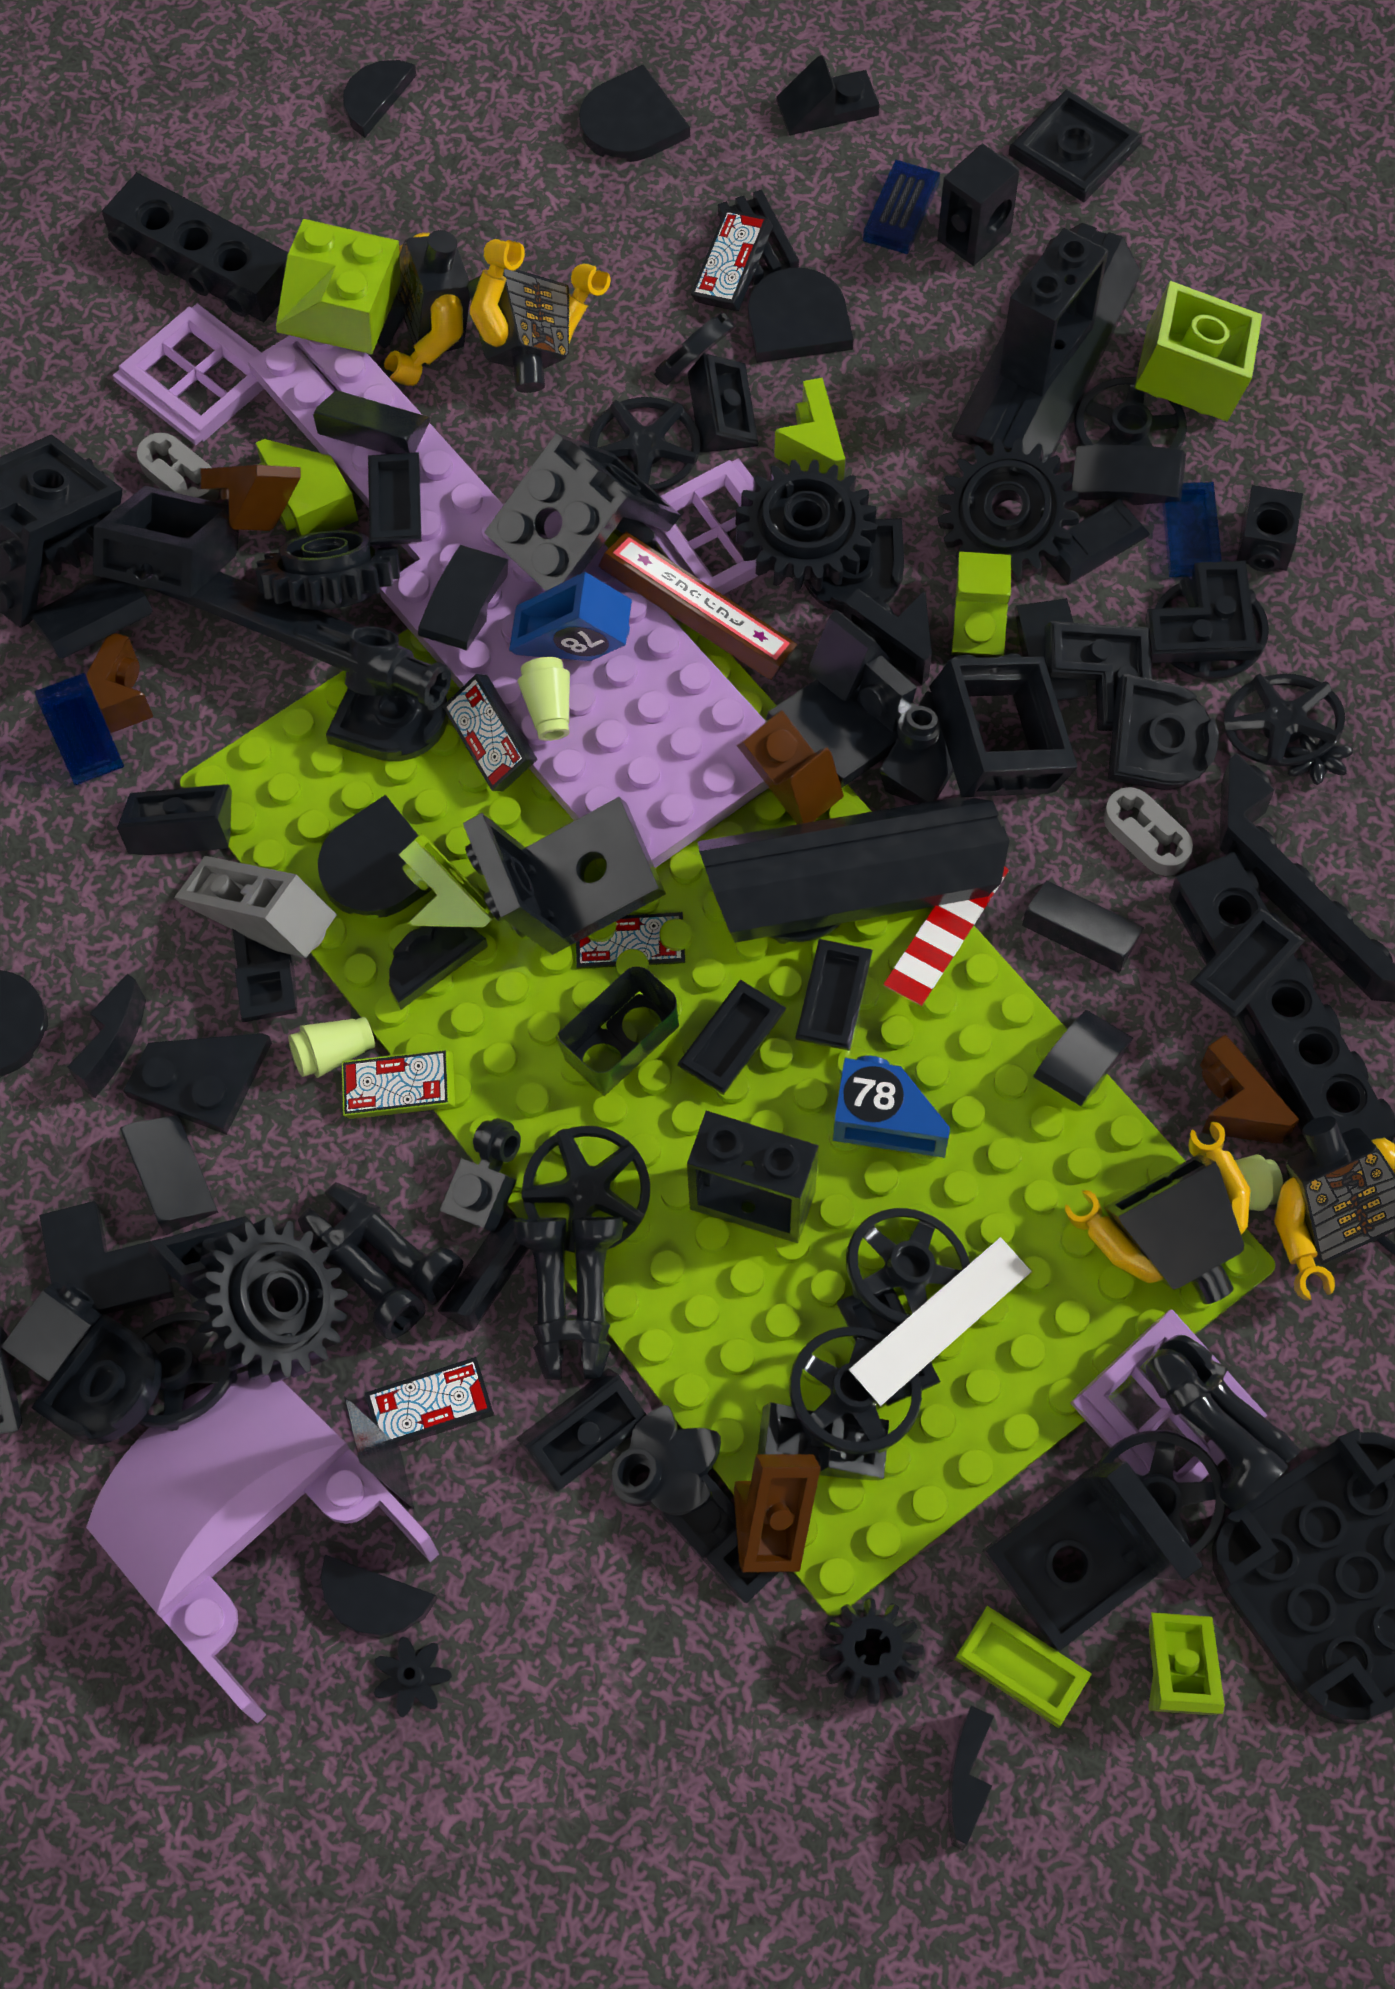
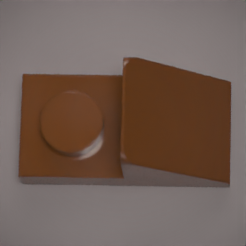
M270 465L202 468L201 489L221 490V500H229L230 528L234 530L270 531L277 525L301 478V468Z
M117 633L106 637L78 689L83 695L100 737L153 718L145 695L138 690L132 689L138 678L140 665L129 637ZM73 698L72 701L75 705V708L78 712L84 729L88 735L89 740L92 741V738L81 715V712L78 708V705L75 699ZM66 711L67 718L71 724L77 741L81 742L76 732V729L73 725V722L70 718V715L68 711Z
M783 710L773 715L736 745L796 824L814 822L844 797L831 751L828 747L814 752Z
M1226 1034L1209 1045L1200 1064L1203 1069L1202 1077L1208 1088L1217 1097L1223 1098L1226 1096L1229 1100L1209 1114L1201 1132L1211 1134V1122H1217L1222 1125L1227 1137L1277 1144L1286 1141L1299 1121L1296 1115Z
M756 1454L751 1481L735 1482L734 1501L739 1566L742 1572H800L821 1469L814 1454Z

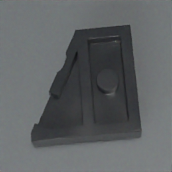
M257 1033L148 1043L123 1091L128 1098L170 1114L178 1115L181 1118L227 1135L272 1041L270 1036Z

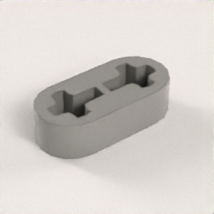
M154 433L144 438L138 445L137 457L142 472L160 489L213 502L218 498L219 490H198L196 487L187 489L184 476L198 484L201 482V469L212 467L176 437L169 433ZM156 453L162 456L169 453L173 465L170 467L159 458L153 461L152 456Z
M1128 787L1113 792L1107 801L1103 817L1108 831L1154 873L1169 876L1183 871L1189 862L1193 848L1192 838L1186 829L1142 790ZM1121 807L1127 811L1133 807L1139 809L1137 821L1132 817L1126 818L1124 821L1119 818ZM1159 842L1164 846L1169 845L1171 842L1175 843L1178 846L1175 856L1171 853L1163 856L1158 855L1156 852Z

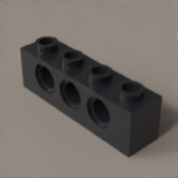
M137 172L101 211L108 230V238L117 250L126 255H130L133 252L141 256L162 275L167 276L172 273L182 278L199 295L207 296L211 294L221 299L238 316L246 317L250 315L264 323L279 306L289 252Z

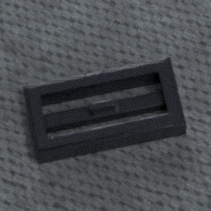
M762 189L753 192V199L746 200L744 195L735 198V205L729 207L727 201L718 204L720 220L725 209L754 214L753 211L757 210L760 216L769 217L773 225L770 236L784 263L780 264L767 240L762 256L768 269L762 270L758 262L752 277L754 285H757L763 278L773 272L786 268H799V258Z

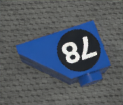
M583 572L516 606L509 651L520 656L556 657L559 659L581 661L595 660L626 645L630 631L629 619L632 599L587 572Z
M860 1056L857 1060L844 1059L834 1122L833 1141L945 1158L950 1127L901 1066L890 1065L887 1060L877 1056Z

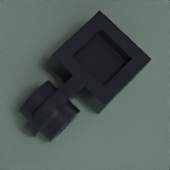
M880 655L865 664L857 701L868 714L877 718L891 732L897 730L901 743L906 748L913 751L926 750L935 744L939 737L941 725L937 715L930 708L917 706L913 702L917 687Z
M496 1118L491 1121L486 1120L478 1126L473 1138V1147L479 1153L481 1161L478 1165L461 1158L439 1211L491 1232H496L517 1181L505 1174L499 1173L503 1162L508 1163L515 1158L521 1144L520 1133L515 1130L511 1122Z

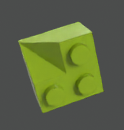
M303 219L287 256L276 322L277 332L373 354L401 284L399 241Z
M1170 281L1147 325L1135 388L1147 392L1156 398H1163L1194 409L1200 414L1210 415L1228 422L1252 379L1262 314Z

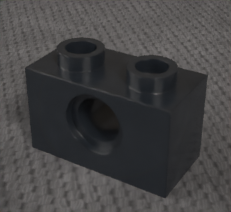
M983 143L979 145L943 178L937 241L972 266H975L1011 233L1020 169L1013 165L1006 156L997 154Z

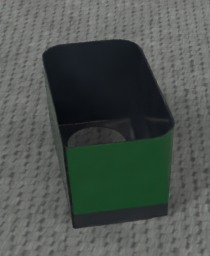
M643 967L627 969L558 1033L559 1039L557 1037L556 1039L565 1061L603 1096L607 1095L679 1027L676 997L670 989ZM646 1007L658 1014L661 1023L640 1043H637L627 1038L624 1034L622 1022L625 1015L632 1009ZM606 1023L607 1029H602L601 1026ZM597 1044L612 1045L620 1052L622 1057L612 1069L605 1072L594 1071L583 1062L586 1051Z

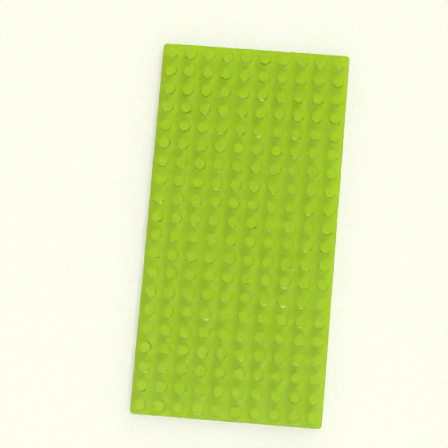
M612 532L604 544L609 549L619 537ZM669 614L762 718L766 720L768 711L777 705L734 657ZM409 629L397 635L399 637L398 645L412 651L414 658L431 665L437 663ZM342 671L185 773L180 779L182 788L229 784L232 790L231 834L228 848L236 859L243 864L296 874L337 914L327 928L323 941L310 953L360 1017H366L372 1033L389 1055L448 1049L453 1052L455 1107L435 1109L433 1111L471 1160L478 1165L481 1161L479 1153L474 1150L473 1138L478 1126L482 1122L500 1118L511 1122L515 1130L520 1133L521 1144L517 1155L512 1161L508 1163L503 1162L499 1172L517 1180L507 1203V1206L517 1218L529 1219L522 1199L523 1178L527 1165L536 1150L558 1131L578 1126L602 1127L623 1136L637 1149L648 1170L650 1200L646 1214L635 1232L621 1244L607 1250L604 1305L606 1321L611 1324L608 1335L663 1406L667 1405L670 1407L681 1429L705 1428L719 1433L721 1436L720 1452L712 1469L733 1495L736 1481H751L755 1457L758 1452L762 1408L770 1402L792 1407L789 1396V1378L794 1361L800 1351L809 1341L821 1333L835 1328L847 1327L836 1302L853 1295L846 1267L847 1247L854 1231L869 1216L882 1210L893 1208H908L927 1213L943 1222L956 1234L967 1252L970 1263L1001 1237L1032 1271L931 1361L941 1382L922 1391L921 1407L914 1425L900 1441L887 1449L884 1479L876 1481L819 1475L800 1572H794V1574L829 1616L837 1617L841 1615V1607L846 1604L853 1606L1083 1424L1086 1420L1070 1402L1168 1310L1172 1309L1194 1334H1197L1269 1277L1275 1269V1261L1272 1256L1246 1229L1241 1235L1244 1250L1239 1255L1222 1264L1234 1290L1217 1302L1203 1304L1192 1282L1180 1288L1172 1289L1162 1281L1146 1283L1116 1267L1088 1236L1089 1229L1082 1230L1072 1225L1065 1212L1066 1204L1077 1216H1086L1093 1208V1205L1086 1200L1082 1191L1088 1190L1094 1193L1102 1208V1217L1109 1216L1104 1207L1186 1161L1108 1074H1106L1099 1089L1082 1107L1033 1077L1037 1068L1067 1031V1028L975 926H973L924 1004L920 1006L883 984L934 907L842 923L834 931L819 939L873 950L850 1051L795 1040L819 939L808 942L780 944L773 938L764 937L735 943L712 890L698 847V841L796 825V822L770 788L763 791L657 866L655 869L666 895L628 914L683 912V920L670 919L661 926L659 935L660 941L665 948L672 951L685 949V963L649 965L648 958L642 951L628 949L618 956L616 967L577 969L576 943L552 955L529 937L521 938L512 925L505 920L499 922L493 917L485 927H472L486 938L488 947L400 1010L389 987V968L394 958L393 952L395 947L409 932L421 927L409 926L407 923L436 893L432 890L407 908L388 917L378 918V915L345 913L329 900L319 877L318 857L324 841L340 824L386 795L418 835L422 833L484 897V892L488 891L489 887L484 875H480L474 869L466 854L465 846L470 844V840L464 828V822L483 813L524 847H527L574 821L528 768L503 792L491 791L450 719H448L446 730L440 740L424 754L409 760L383 761L328 744L326 738L327 730L348 689L345 685L346 671ZM452 679L449 691L446 694L447 701L460 690ZM847 784L842 788L844 797L815 821L872 811ZM599 858L589 863L584 873L586 883L596 882L603 877L607 868L605 859ZM616 921L587 937L595 942L609 940L616 932ZM643 967L674 993L677 1000L679 1027L607 1095L603 1096L565 1061L556 1037L559 1039L558 1033L627 969ZM741 979L786 1007V1011L726 1093L722 1095L678 1067L677 1064ZM638 1007L625 1015L622 1022L623 1032L630 1040L640 1043L661 1023V1020L652 1009ZM606 1023L601 1026L602 1029H607ZM597 1044L586 1051L583 1062L594 1071L605 1072L612 1069L622 1057L620 1052L612 1045ZM860 1056H877L887 1060L890 1065L901 1066L950 1127L945 1158L833 1141L834 1122L844 1059L857 1060ZM706 1110L819 1145L816 1191L798 1243L690 1210L687 1161ZM598 1137L574 1138L590 1166L598 1165L620 1149L614 1143ZM559 1146L552 1149L542 1160L536 1172L533 1186L561 1181L566 1178L567 1172ZM631 1161L611 1182L610 1189L637 1209L640 1200V1179L633 1161ZM747 1202L741 1208L744 1212L751 1213L754 1211L755 1206ZM534 1203L540 1218L564 1217L568 1227L570 1208L566 1203ZM602 1211L592 1214V1216H611ZM908 1217L889 1218L875 1224V1228L898 1245L903 1241H909L920 1220ZM623 1222L624 1229L627 1226V1223ZM935 1228L929 1245V1250L934 1256L935 1264L961 1270L960 1259L955 1248L945 1235ZM862 1238L858 1250V1266L862 1279L869 1277L885 1266L884 1259L864 1238ZM565 1251V1280L577 1294L575 1253ZM927 1284L925 1287L927 1301L945 1285ZM894 1287L906 1314L912 1315L903 1289ZM852 1336L836 1338L822 1344L812 1355L840 1369L849 1363L855 1341ZM1152 1356L1139 1367L1145 1374L1146 1364ZM804 1369L802 1370L800 1379L802 1400L807 1410L815 1411L830 1396L831 1391L822 1382ZM1130 1375L1108 1397L1113 1400L1135 1383L1136 1380ZM911 1396L888 1407L886 1403L881 1406L878 1403L876 1404L879 1418L889 1420L888 1434L895 1430L906 1417L911 1403Z

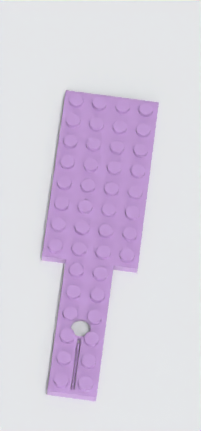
M289 335L249 360L250 372L321 454L332 457L346 483L369 508L368 455H382L385 453L318 434L313 417L317 406L335 391L332 387L333 385L338 391L414 413H421L367 353ZM429 423L416 452H419L422 541L416 544H401L415 560V563L402 570L400 578L393 579L392 586L379 587L382 599L437 662L447 665L451 671V679L460 689L475 674L488 675L538 759L529 769L574 821L617 797L623 799L630 809L649 856L656 868L769 788L736 746L766 721L666 611L600 569L598 565L605 551L608 550L606 545L603 544L583 572H587L632 599L629 619L630 631L626 645L592 661L561 659L563 668L570 672L568 724L570 733L568 736L558 740H540L517 680L522 676L520 668L524 663L541 657L516 655L510 652L509 648L516 606L545 592V590L484 533L504 504L499 501ZM558 511L552 512L545 521L544 529L549 539L555 537L562 527V517ZM460 545L509 559L507 577L488 604L487 622L467 651L418 636V627L432 593L446 566Z

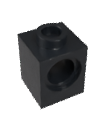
M1256 485L1251 486L1244 509L1236 561H1246V564H1249L1250 567L1261 572H1270L1276 569L1287 571L1296 545L1303 493Z
M55 1281L40 1293L1 1347L47 1381H50L67 1362L102 1314L92 1308L94 1301L86 1292L73 1284L65 1283L62 1286Z

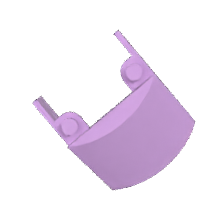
M248 1371L237 1374L238 1379L236 1383H231L223 1397L210 1410L190 1422L179 1425L178 1430L171 1431L166 1428L149 1427L124 1454L110 1474L95 1502L86 1528L156 1614L164 1620L237 1706L258 1723L266 1716L265 1712L215 1656L235 1635L238 1625V1613L234 1603L212 1578L305 1493L327 1517L335 1522L344 1524L358 1522L379 1506L429 1562L434 1560L439 1553L427 1532L381 1482L359 1463L358 1457L349 1449L346 1442L282 1380L272 1383L268 1375L256 1380H250ZM216 1383L186 1398L183 1402L182 1411L201 1401L214 1388Z

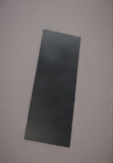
M344 1396L359 1463L414 1509L400 1447Z

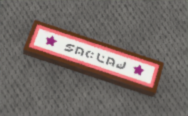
M625 532L605 551L598 565L600 569L767 679L772 680L798 645L628 532Z

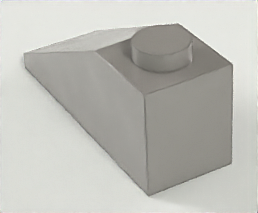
M209 856L203 857L174 897L180 904L230 929H234L275 951L307 958L310 952L320 945L325 937L327 928L337 915L296 874Z

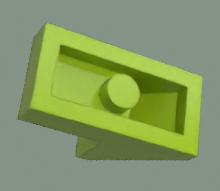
M823 377L803 381L802 402L795 403L797 425L779 428L775 431L774 456L790 465L791 460H796L802 471H808L813 459L818 460L819 472L823 474L835 464L838 466L837 480L841 481L845 476V456Z
M959 552L951 655H973L999 658L1004 655L1007 610L1011 596V555Z
M422 833L399 854L406 862L402 868L410 880L420 889L425 891L430 887L436 893L412 917L407 925L485 927L493 919L494 916L489 910L485 898Z
M1151 1612L1149 1639L1153 1679L1148 1704L1149 1711L1198 1715L1223 1714L1225 1703L1213 1618L1209 1616Z

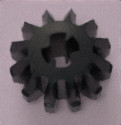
M866 1598L863 1606L864 1617L859 1618L854 1608L846 1604L840 1610L846 1627L834 1622H827L824 1634L837 1644H828L820 1647L819 1657L827 1662L841 1661L826 1673V1680L829 1684H835L848 1676L850 1681L844 1692L846 1700L853 1701L861 1685L868 1687V1705L876 1707L880 1700L879 1686L884 1685L888 1695L892 1699L898 1700L903 1695V1689L896 1676L907 1682H916L920 1672L906 1660L921 1658L924 1654V1646L916 1642H903L916 1632L917 1625L914 1620H909L896 1627L893 1624L899 1611V1606L891 1603L882 1618L875 1616V1600L873 1598ZM868 1638L877 1639V1649L885 1646L888 1652L881 1654L879 1663L875 1666L865 1664L866 1655L858 1658L855 1651L863 1649L864 1641Z

